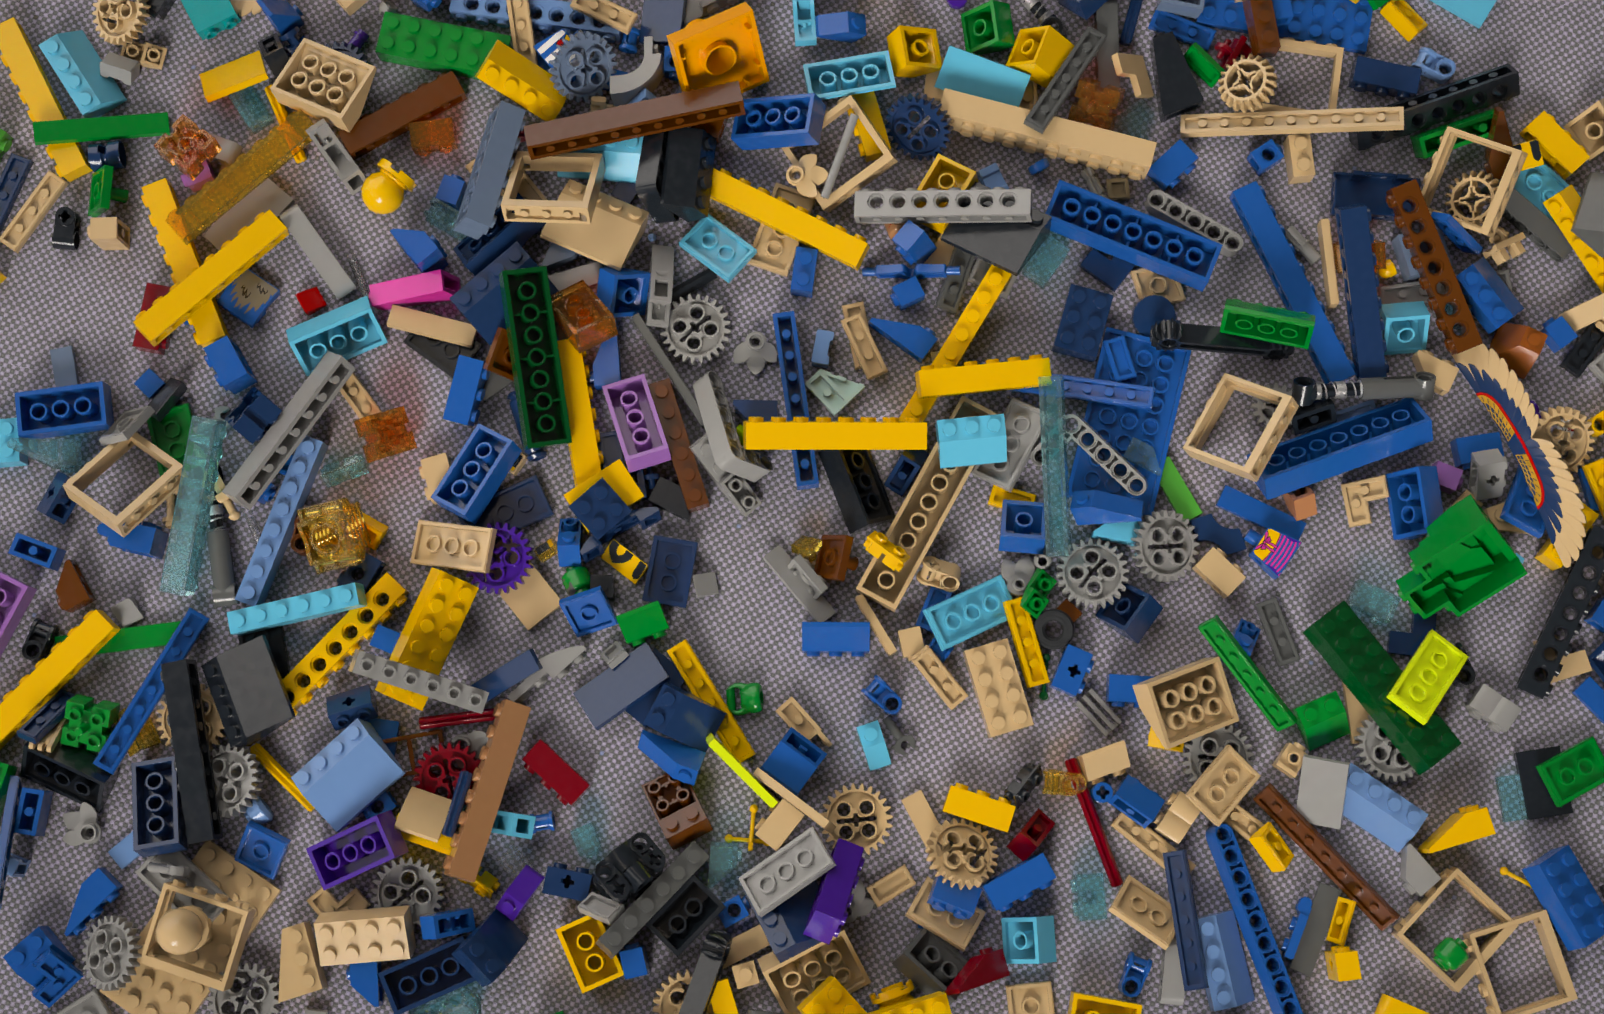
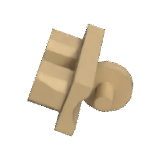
M1498 227L1494 237L1489 238L1490 243L1495 245L1482 254L1485 259L1492 256L1497 266L1511 259L1506 249L1512 259L1526 252L1521 243L1526 236L1521 232L1508 238L1509 232Z

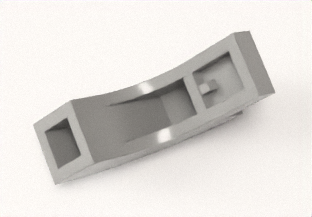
M653 36L644 37V59L636 70L624 75L610 76V96L614 106L628 104L643 88H647L652 93L660 84L664 75V61L659 45H655Z
M322 118L305 131L353 196L361 190L366 177L327 122Z

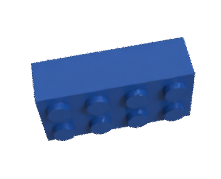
M815 93L743 99L745 115L734 118L731 139L742 150L820 145L826 105Z
M103 381L14 393L18 436L27 441L108 430L114 423L111 386Z
M478 423L431 498L442 508L475 525L522 450L513 440Z
M1569 845L1552 849L1521 869L1544 910H1547L1553 926L1568 951L1585 948L1604 935V905Z

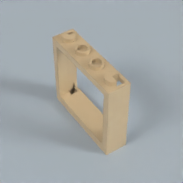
M1290 37L1280 39L1281 47L1279 51L1334 58L1328 109H1336L1344 48L1332 43L1322 45L1316 44L1315 41L1311 40L1304 42L1295 41L1294 38ZM1262 103L1263 109L1258 106L1255 107V112L1307 110Z
M851 95L839 99L837 105L831 110H825L822 129L852 108L883 153V156L831 193L829 199L821 197V192L817 188V197L815 199L822 209L828 213L854 195L855 191L861 190L899 162L857 100ZM799 146L782 148L792 165L799 162V159L793 152Z
M1448 126L1444 135L1440 137L1441 144L1438 151L1432 156L1430 172H1427L1423 179L1424 186L1421 192L1430 214L1432 212H1440L1429 208L1457 137L1509 154L1511 157L1483 225L1479 226L1452 216L1462 227L1494 237L1528 153Z
M517 151L501 202L504 221L591 224L606 170L603 154L568 152L531 160L528 151ZM525 170L591 172L583 201L516 199Z
M1224 373L1220 382L1216 384V389L1211 398L1207 400L1201 416L1197 418L1191 434L1186 438L1187 441L1183 449L1194 459L1257 482L1299 405L1290 395ZM1234 390L1278 405L1244 467L1201 451Z
M135 432L129 440L109 444L103 448L98 455L86 463L81 470L69 478L62 486L72 501L124 538L189 479L184 465ZM135 445L167 467L168 470L121 513L115 516L82 491Z
M1451 867L1450 869H1444L1439 874L1441 879L1424 894L1425 896L1420 902L1416 901L1408 909L1410 913L1405 918H1400L1394 924V930L1391 934L1451 991L1459 993L1480 969L1477 958L1470 957L1450 978L1409 940L1404 933L1453 879L1499 922H1509L1513 919L1462 871L1456 867ZM1518 924L1491 933L1480 945L1479 950L1484 964L1519 926Z
M180 879L164 883L139 963L220 991L231 989L256 909L249 907L250 903L237 900L234 902L228 900L229 896L225 894L215 893L213 895L207 893L208 889L204 887L194 886L193 888L187 886V882ZM176 892L243 915L224 976L157 953L159 944L156 939L155 930L158 921L165 913L171 910Z
M1537 909L1513 917V920L1509 922H1497L1463 933L1464 940L1462 941L1468 946L1466 949L1467 953L1470 954V957L1477 958L1480 966L1475 975H1477L1480 983L1478 984L1479 993L1483 998L1485 997L1487 1003V1014H1533L1578 999L1546 909ZM1533 920L1559 994L1501 1012L1475 938L1497 932L1500 929Z

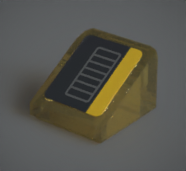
M552 538L534 549L536 556L542 563L558 554L557 545Z

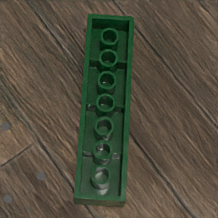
M547 267L503 270L498 276L524 450L572 443Z
M1342 601L1302 632L1418 775L1432 768L1462 744L1436 711L1433 712L1428 722L1422 725L1387 698L1388 693L1403 671L1345 601Z

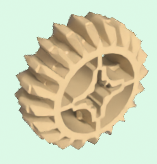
M1249 54L1246 59L1244 55H1241L1240 61L1233 59L1234 64L1232 66L1226 64L1227 72H1221L1223 78L1218 80L1220 85L1218 91L1222 94L1221 99L1226 102L1229 108L1232 107L1237 112L1241 109L1246 114L1248 108L1251 112H1255L1256 106L1263 109L1262 103L1264 101L1270 103L1268 96H1275L1273 89L1277 88L1275 81L1277 80V75L1274 73V67L1270 65L1267 59L1263 60L1259 55L1255 58L1252 54ZM1245 78L1248 80V82H1250L1249 85L1251 89H1249L1248 86L1245 85ZM1239 95H1240V96H1243V95H1251V96H1248V97H1238Z
M1472 170L1469 176L1466 173L1462 174V181L1459 178H1455L1456 186L1449 185V189L1453 191L1451 194H1445L1446 197L1450 198V201L1445 202V206H1451L1446 211L1447 214H1453L1454 217L1481 226L1500 181L1496 178L1493 179V175L1490 173L1485 176L1484 171H1479L1477 174L1476 171ZM1478 183H1484L1491 195L1482 194L1480 188H1478ZM1468 187L1467 194L1464 197H1460L1465 188ZM1475 196H1476V197H1479V198H1482V199H1479L1478 201H1475V204L1469 202V201L1474 200V199H1475ZM1490 203L1488 209L1482 214L1483 206ZM1461 205L1469 207L1472 218H1468L1462 213Z

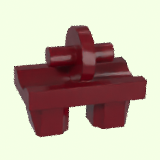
M1241 35L1239 39L1234 38L1232 41L1226 39L1224 43L1217 42L1214 47L1218 52L1216 58L1221 60L1219 65L1226 72V64L1232 66L1234 64L1233 59H1236L1237 56L1241 57V55H1244L1247 59L1252 52L1251 47L1245 43L1248 38L1244 35Z

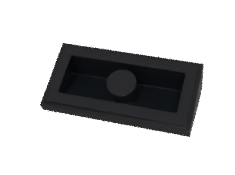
M170 377L147 405L155 410L151 415L152 418L159 422L165 418L188 388L184 382Z

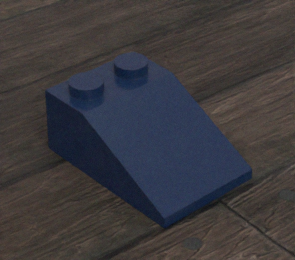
M667 681L662 686L643 724L697 750L707 752L709 746L706 742V737L710 733L714 736L716 735L727 713Z
M495 908L451 955L484 987L493 983L508 967L529 938L511 919Z

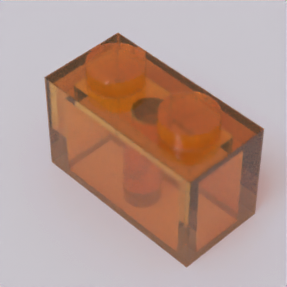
M452 117L409 123L411 147L415 154L428 156L431 152L449 153L453 149H458L456 128Z

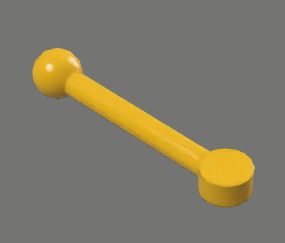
M752 804L749 808L751 822L748 851H753L755 816L758 811V806Z
M727 834L725 841L727 843L732 841L749 843V838L733 837L731 834ZM753 839V843L769 846L761 839Z
M1503 866L1500 868V874L1508 875L1532 888L1527 880L1510 872L1507 867Z

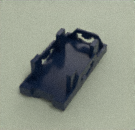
M1354 170L1352 173L1333 172L1330 216H1335L1334 208L1361 203L1370 209L1371 219L1394 221V211L1392 208H1389L1386 202V191L1414 179L1417 180L1420 187L1421 179L1408 178L1409 175L1407 174L1396 175ZM1404 201L1403 208L1407 212L1411 211V205L1409 202Z

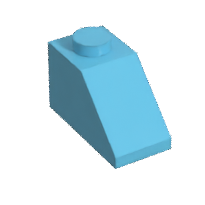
M1139 521L1103 524L1091 533L1090 538L1134 546L1136 542L1132 541L1131 538L1137 537L1133 530L1140 529Z
M878 720L856 727L870 771L890 765L891 760Z

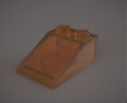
M584 280L551 295L553 315L569 342L579 354L618 335L614 315Z

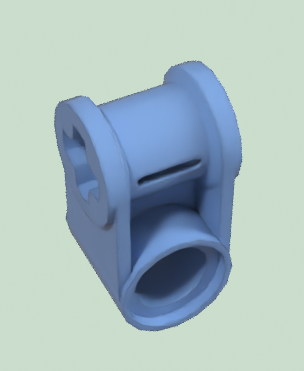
M1421 47L1418 52V58L1410 67L1422 69L1421 76L1438 84L1447 83L1456 70L1454 61L1436 53L1430 48ZM1439 68H1444L1448 74L1441 73Z

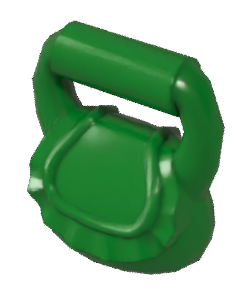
M734 683L726 690L727 706L733 715L742 716L748 713H759L763 710V690L759 683ZM735 689H740V710H736Z

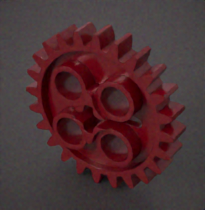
M451 740L448 742L447 747H445L443 742L439 743V749L432 745L430 747L431 753L425 751L423 753L425 759L419 758L417 761L421 766H416L414 771L420 774L415 775L413 780L420 783L415 787L452 800L453 787L454 789L456 788L460 772L468 771L473 774L475 768H479L481 759L474 757L477 753L476 750L472 753L468 752L470 745L462 749L460 741L456 747L453 746ZM444 759L448 760V768L444 762ZM453 760H461L464 767L456 768L453 765ZM438 765L441 767L442 773L434 774L431 766ZM448 773H450V776H455L453 783L450 778L446 779ZM473 780L471 781L470 789H472L474 783ZM445 787L448 790V795H440L437 788Z

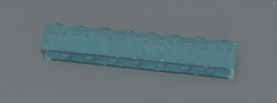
M1064 376L1038 377L1046 557L1069 556L1072 552Z
M192 415L159 591L181 596H192L198 588V571L202 566V550L207 540L205 534L211 519L209 513L215 498L214 487L219 477L218 465L223 456L222 444L227 434V421Z

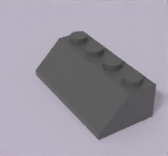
M1591 172L1588 175L1571 231L1602 258L1604 257V173Z

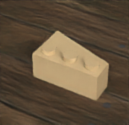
M310 921L282 929L278 1003L327 988L328 984L323 967L320 966L318 949Z

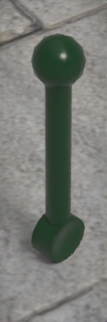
M1045 653L1042 656L1048 672V662L1051 656ZM1047 683L1042 684V692L1039 693L1041 700L1048 698V693L1046 692Z

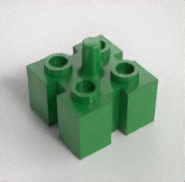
M76 694L66 702L64 718L69 719V723L63 726L60 744L78 748L84 743L87 744V750L100 752L114 730L111 726L118 721L120 703L102 700L95 704L93 697Z

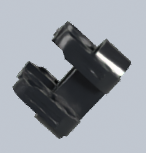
M636 833L597 864L594 871L593 885L600 895L625 906L629 898L637 900L652 884V881H655L662 874L666 862L665 855L646 833ZM638 838H643L647 844L643 842L634 843V841ZM600 875H607L608 878H602Z

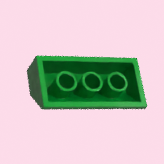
M1226 298L1219 332L1308 349L1315 326V315L1308 314L1307 312L1290 311L1281 307H1269L1261 303L1254 304L1243 302L1239 299Z

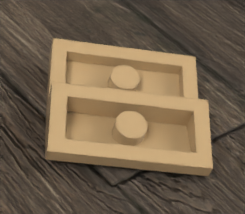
M412 786L394 828L437 843L442 834L452 800Z

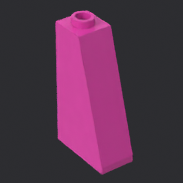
M439 269L369 285L370 292L368 297L372 307L380 310L391 309L392 305L409 307L451 301L449 298L461 289L460 278Z

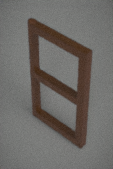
M443 729L382 739L385 744L407 740L412 771L405 772L402 777L420 774L414 771L416 766L411 739L438 734L439 743H444ZM444 759V762L448 768L447 759ZM439 766L431 767L432 772L442 770Z

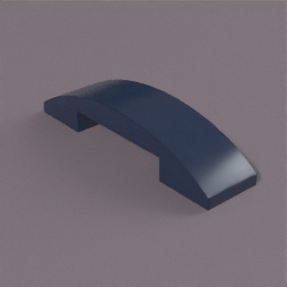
M646 507L632 510L628 516L599 541L591 535L580 550L585 564L605 553L602 547L604 543L639 524L642 530H645L661 521L659 509L657 507Z

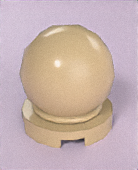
M194 905L182 906L178 909H172L162 916L158 921L155 933L157 942L164 951L175 955L187 954L198 950L209 941L212 933V922L202 911V908Z

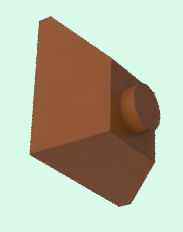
M1504 323L1496 329L1488 350L1490 348L1494 349L1500 359H1505L1509 372L1514 370L1518 378L1525 379L1539 357L1548 335L1529 326Z

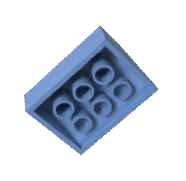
M357 718L295 773L291 779L301 794L332 828L339 833L405 774V771L371 723Z

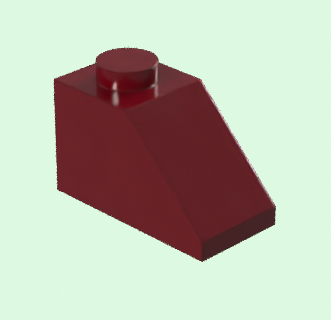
M1038 808L1006 847L1024 862L1039 847L1055 825V822Z

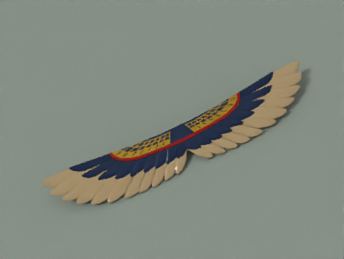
M1484 344L1452 355L1457 367L1502 433L1530 488L1551 543L1554 545L1564 567H1570L1572 563L1571 557L1574 561H1577L1580 556L1579 549L1584 548L1582 537H1586V531L1582 523L1587 522L1585 514L1581 510L1584 508V505L1575 494L1580 493V491L1573 482L1574 477L1569 471L1565 470L1568 469V465L1558 459L1562 456L1557 450L1553 449L1555 445L1544 439L1532 438L1538 427L1539 415L1535 414L1534 404H1530L1529 393H1524V385L1521 381H1518L1515 371L1511 370L1509 372L1505 359H1500L1494 349L1490 348L1488 350Z

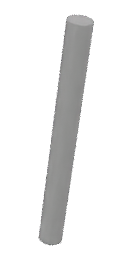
M850 114L821 193L823 198L829 199L856 126L858 115Z

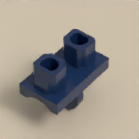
M653 466L646 468L647 475L644 474V469L629 473L631 477L637 476V486L644 495L641 498L642 501L648 500L646 482H649V489H654L656 486L655 481L659 480L661 476L658 473L654 474Z

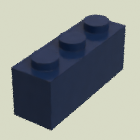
M1357 56L1352 65L1348 87L1354 88L1357 92L1369 91L1374 92L1375 95L1380 97L1392 96L1402 101L1416 96L1422 69Z

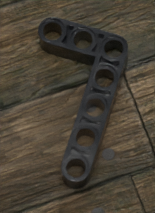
M669 131L644 136L635 184L638 197L656 224L676 222L680 218L660 205Z

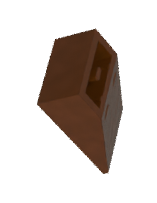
M667 773L641 785L663 834L673 850L714 830L692 785L673 779Z

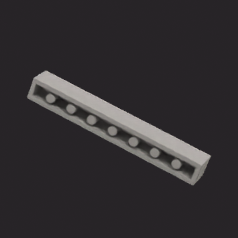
M327 351L222 492L236 504L251 510L356 368L343 356Z

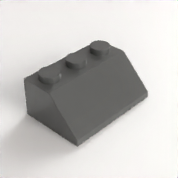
M923 927L892 964L908 979H911L923 993L928 995L938 991L945 993L947 987L968 960L948 942ZM960 993L947 996L949 1005L957 999Z

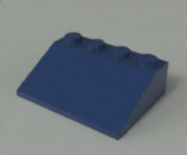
M518 242L514 243L449 298L490 347L497 328L506 329L499 273L503 270L539 267ZM548 278L553 305L563 295Z
M816 880L763 917L757 914L747 896L780 963L821 943L819 940L803 935L819 887Z

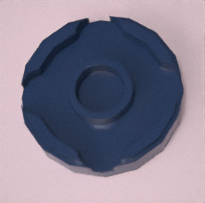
M1149 295L1140 299L1134 306L1131 319L1133 327L1139 334L1150 337L1151 326L1156 321L1170 320L1171 318L1175 321L1176 313L1174 306L1168 299L1158 295Z

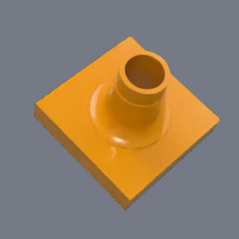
M746 2L709 18L692 20L685 28L667 35L682 92L739 81L741 93H744L770 81L753 9Z

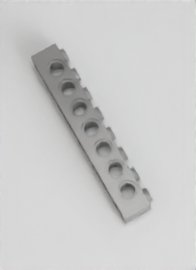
M956 187L949 188L948 190H939L937 188L917 190L915 188H907L905 191L886 188L883 191H874L872 189L855 191L854 218L857 224L906 223L908 219L913 223L1032 222L1033 195L1031 189L1026 187H1016L1015 189L994 187L992 190H983L980 187H973L970 190H961ZM965 201L970 202V205L967 207L960 206ZM986 201L993 202L989 207L982 206ZM1007 201L1015 202L1011 207L1004 206ZM878 202L883 203L880 208H873L874 204ZM926 202L924 207H916L918 203ZM941 202H948L946 207H938ZM897 203H905L901 208H895Z

